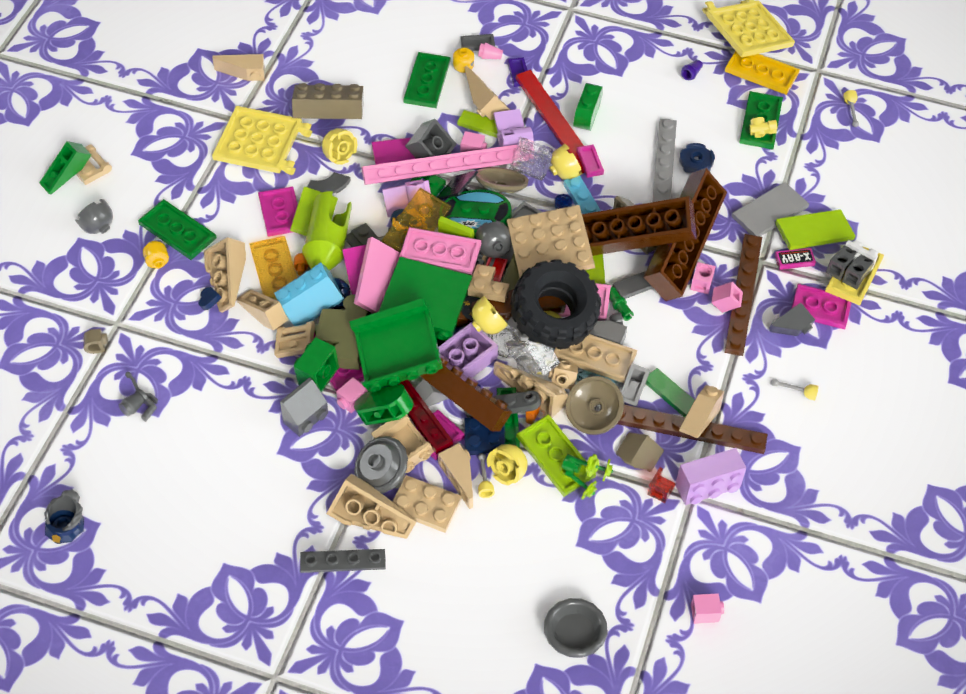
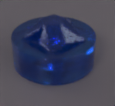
M566 194L556 196L555 208L571 207L572 198Z

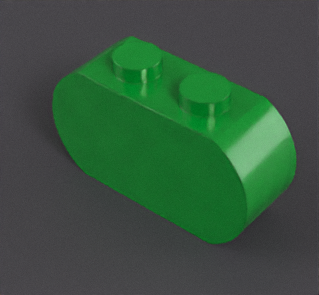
M590 83L585 84L576 108L573 127L591 131L601 104L603 86Z
M400 384L384 387L376 392L367 391L357 399L354 409L365 425H373L403 418L411 411L414 402L404 386Z

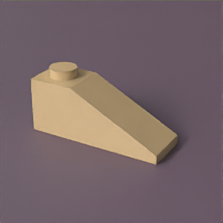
M264 54L212 56L214 70L246 81H265Z
M250 289L236 299L237 303L257 321L273 331L278 327H282L288 321L279 301Z
M706 385L698 394L679 431L698 438L719 413L724 391L714 386Z
M458 443L438 454V465L458 494L462 496L467 507L471 509L473 508L471 457L469 452Z

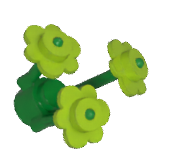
M567 454L562 464V469L566 470L565 475L572 478L585 489L581 497L582 500L587 496L589 498L592 497L597 490L596 480L587 486L573 474L574 472L579 473L582 465L586 466L587 477H591L598 470L604 471L603 482L606 476L610 477L611 473H613V465H609L611 459H608L606 467L599 465V459L596 454L590 456L588 462Z

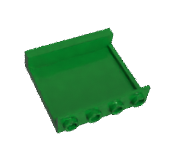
M400 257L379 312L423 298L429 305L436 338L446 341L453 336L472 276Z
M423 298L349 321L350 328L355 333L365 382H362V385L368 391L376 392L381 390L382 387L398 385L401 381L407 379L415 380L420 375L434 374L438 370L443 369L429 305Z

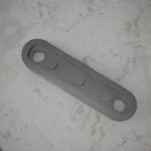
M536 391L492 396L496 400L500 399L507 403V408L512 411L511 414L533 411L541 405V398ZM464 411L467 418L472 417L470 414Z

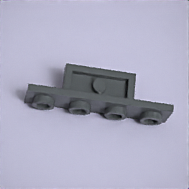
M385 549L300 552V573L386 570Z

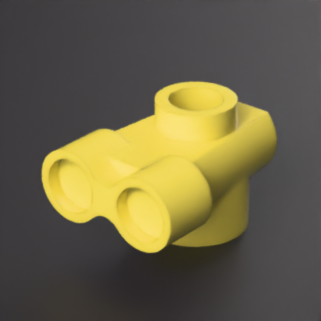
M763 117L751 119L750 135H755V138H761L765 134L777 133V121L765 122Z

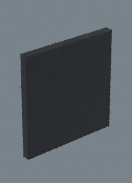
M478 171L454 176L436 197V200L458 196L461 192L469 191L466 186L477 175Z

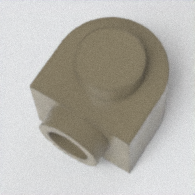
M91 329L84 333L83 345L85 352L90 354L105 352V344H108L107 333H102L101 329Z

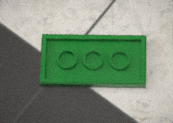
M418 52L403 103L437 109L451 57Z
M749 92L740 144L774 149L777 133L765 134L764 137L755 138V135H750L749 128L751 119L763 117L765 122L776 120L778 128L783 97Z
M165 199L138 220L140 226L190 260L217 239L215 233Z

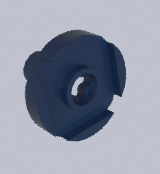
M701 143L686 145V148L681 150L679 162L686 173H693L705 168L711 171L715 160L714 152L711 149H707L706 145Z

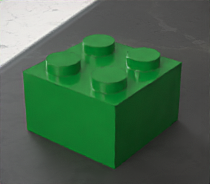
M316 337L311 343L307 344L303 355L297 358L294 363L298 385L300 386L308 378H311L320 392L324 390L339 369L335 346Z

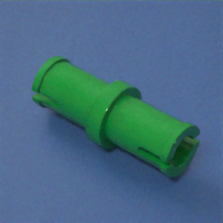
M611 287L609 300L612 302V307L614 310L621 312L624 321L632 319L634 313L628 307L626 299L619 295L615 287Z

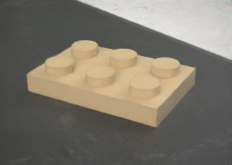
M406 475L392 502L416 519L418 523L446 533L462 501V496Z

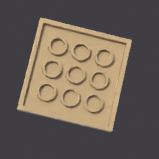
M580 205L507 219L519 278L528 268H532L536 263L542 261L562 260V263L566 264L571 262L576 264L575 267L580 270L595 268Z

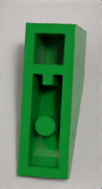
M66 141L39 184L48 194L52 195L84 168L91 154L82 144Z

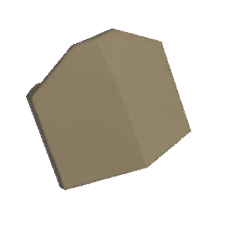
M629 432L618 448L616 455L634 468L652 472L664 450L648 435Z

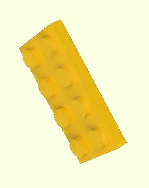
M736 51L725 67V72L785 95L788 94L800 71L798 68L761 54L741 57Z

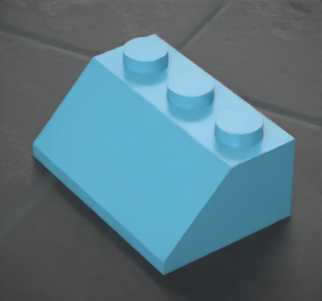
M319 263L274 293L294 326L304 325L307 322L313 321L320 316L322 309H331L344 301V297L332 273L322 263Z

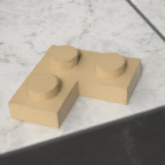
M477 264L468 289V296L477 298L485 296L488 300L505 302L509 292V284L493 281L495 267Z

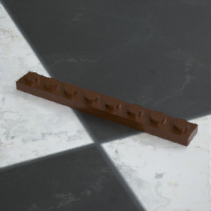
M744 234L736 279V286L743 292L741 307L731 310L724 353L743 356L763 238L760 236Z
M624 405L623 414L617 423L618 425L760 454L765 453L768 436L767 433L711 422L702 434L695 438L679 431L686 417Z

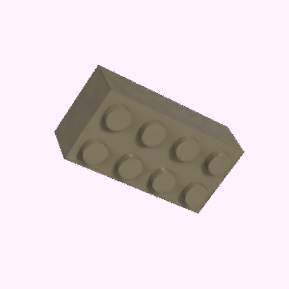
M300 83L294 87L292 96L293 118L362 119L364 86H359L358 84L325 85L318 83L308 85Z

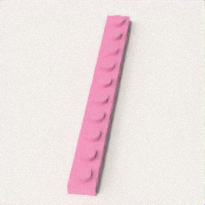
M531 142L363 166L361 169L364 185L528 162L535 160Z

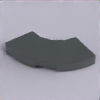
M334 172L325 180H310L307 187L320 192L333 191V193L337 194L348 186L351 177Z

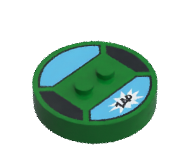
M470 190L461 192L460 195L450 197L443 202L439 209V218L443 216L473 228L474 239H476L475 233L485 222L500 221L508 227L507 219L512 218V207L509 200L497 192Z

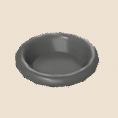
M390 436L377 437L369 441L360 450L355 461V476L370 484L381 494L394 489L402 480L407 470L408 456L406 448L399 440Z
M568 598L557 602L549 609L544 620V634L549 645L558 653L567 657L583 658L594 654L603 646L608 635L607 621L603 612L594 603L581 598Z

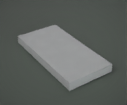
M784 182L733 212L732 218L750 235L761 237L777 227L775 224L776 219L793 217L807 209L809 203Z

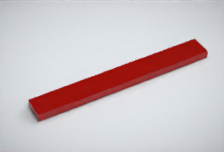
M532 70L517 74L516 80L560 144H566L569 147L568 153L574 154L581 167L580 172L582 174L585 173L577 154V147L584 146Z

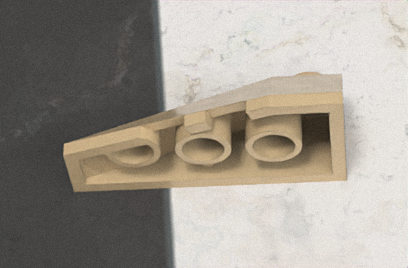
M467 65L464 67L473 103L477 106L476 111L482 117L486 115L490 120H494V112L510 110Z
M229 237L204 250L205 269L211 276L210 284L214 286L215 291L222 297L217 302L219 312L222 313L235 306L246 262L245 243Z
M499 361L494 363V375L508 386L516 387L517 393L536 391L541 398L540 411L545 415L549 414L553 418L566 406L568 394L562 387H558L550 381Z
M350 474L345 479L326 513L342 524L355 525L366 530L381 531L383 534L404 539L408 538L417 522L416 519L374 487L353 474Z

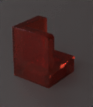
M659 467L649 484L647 495L666 503L676 484L662 477L663 468Z

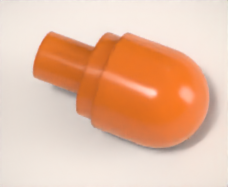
M298 253L294 257V268L297 274L301 276L309 265L303 254Z

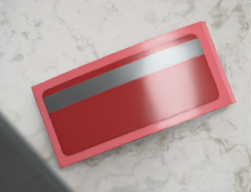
M488 258L486 266L495 267L493 281L501 282L507 266V259Z

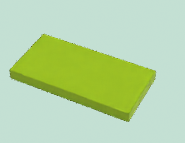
M841 209L776 219L775 222L789 250L854 240L856 236Z
M549 414L517 433L516 437L563 497L581 487L572 478L565 475L566 470L562 469V464L567 454L583 461L586 460ZM582 465L579 473H573L585 484L597 475L595 473L591 477H587L586 466Z

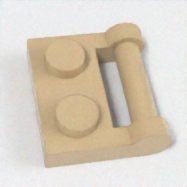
M92 144L87 145L85 148L100 168L96 169L89 160L87 161L84 168L76 174L85 185L108 174L112 170V166L103 160Z
M310 321L304 325L288 328L284 326L278 327L274 355L277 358L303 354L307 344L314 340L315 322Z

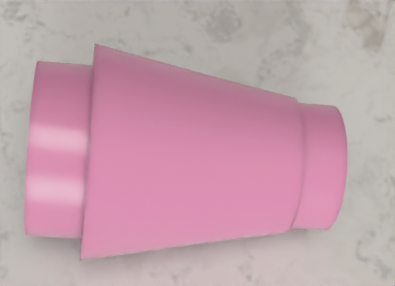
M481 43L478 56L482 57L481 59L501 60L503 50L488 43Z

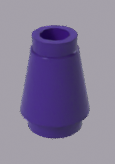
M695 60L683 66L681 71L682 77L688 81L694 80L703 67V63L700 60Z

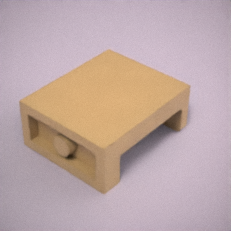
M408 415L399 420L386 422L371 433L373 439L390 436L402 443L406 448L408 456L405 473L412 471L415 465L427 460L434 453L431 444L423 438L411 423Z

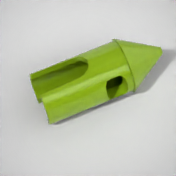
M333 191L322 192L314 200L306 241L302 248V254L310 269L322 263L330 271L340 264L344 257L342 249H344L352 203L350 201L347 204L346 212L336 214L333 220H331L329 212Z

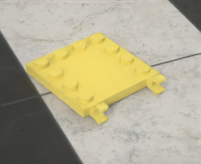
M744 0L740 2L741 4L716 8L712 1L705 2L707 8L702 9L703 13L706 14L708 19L741 57L793 47L795 43L793 38L759 0Z
M236 106L212 154L213 160L279 174L283 170L289 175H294L296 168H293L295 162L291 160L286 161L298 132L305 137H311L312 131L310 129L312 124L302 123L300 118Z

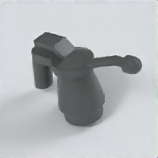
M126 372L125 376L132 380L136 391L122 400L119 404V409L124 415L129 417L135 414L144 403L148 408L141 418L144 422H147L157 409L155 404L158 403V399L153 394L145 393L139 389L132 374Z

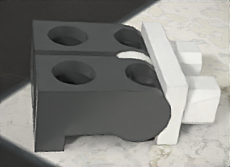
M848 240L846 245L830 259L826 273L838 280L843 278V283L857 290L863 279L874 268L878 251L873 248L869 250L864 249L862 242L858 240L853 242Z

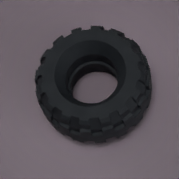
M562 260L542 261L536 263L534 267L528 268L517 281L510 302L512 319L514 322H517V329L521 334L527 335L529 337L528 340L533 344L537 342L543 345L542 348L552 349L553 347H557L560 350L567 349L571 345L581 343L595 327L602 305L601 297L597 293L599 289L595 281L589 279L590 275L584 269L576 268V264L571 262L567 264L562 263ZM544 296H554L561 299L568 306L570 316L555 318L548 315L540 307L538 299Z

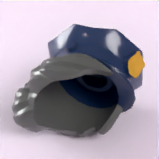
M73 489L65 490L60 497L52 499L44 512L46 520L45 536L56 544L72 542L84 531L83 507L79 503L80 496Z

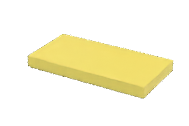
M878 252L874 268L863 279L857 290L843 283V278L838 280L831 277L825 292L861 305L883 260L884 254Z

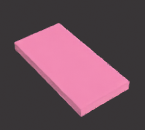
M409 227L399 258L404 257L472 275L482 243L478 239Z
M373 237L367 240L354 304L372 314L379 312L400 256V252Z

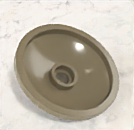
M500 167L481 168L477 170L478 173L475 176L476 180L483 187L501 195L521 191L528 186L529 181L522 173Z
M601 376L587 377L576 383L570 390L566 400V413L570 423L577 430L589 435L603 434L614 428L621 419L624 410V399L618 386L611 380ZM601 405V409L596 411V407Z

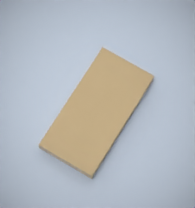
M589 334L578 345H571L569 348L561 350L555 347L552 359L557 361L566 360L571 364L578 365L580 369L625 383L638 350Z

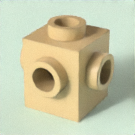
M566 360L555 361L554 367H550L548 378H551V382L558 387L571 390L576 383L578 365L571 364Z

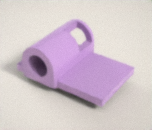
M520 109L493 113L500 147L533 143L531 127H524Z
M421 179L406 182L405 185L382 189L387 217H391L392 213L398 209H405L407 211L415 209L416 212L425 216L429 214V209L433 208L428 180L423 181Z

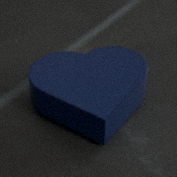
M206 287L200 293L201 298L198 304L203 310H209L222 297L212 287Z

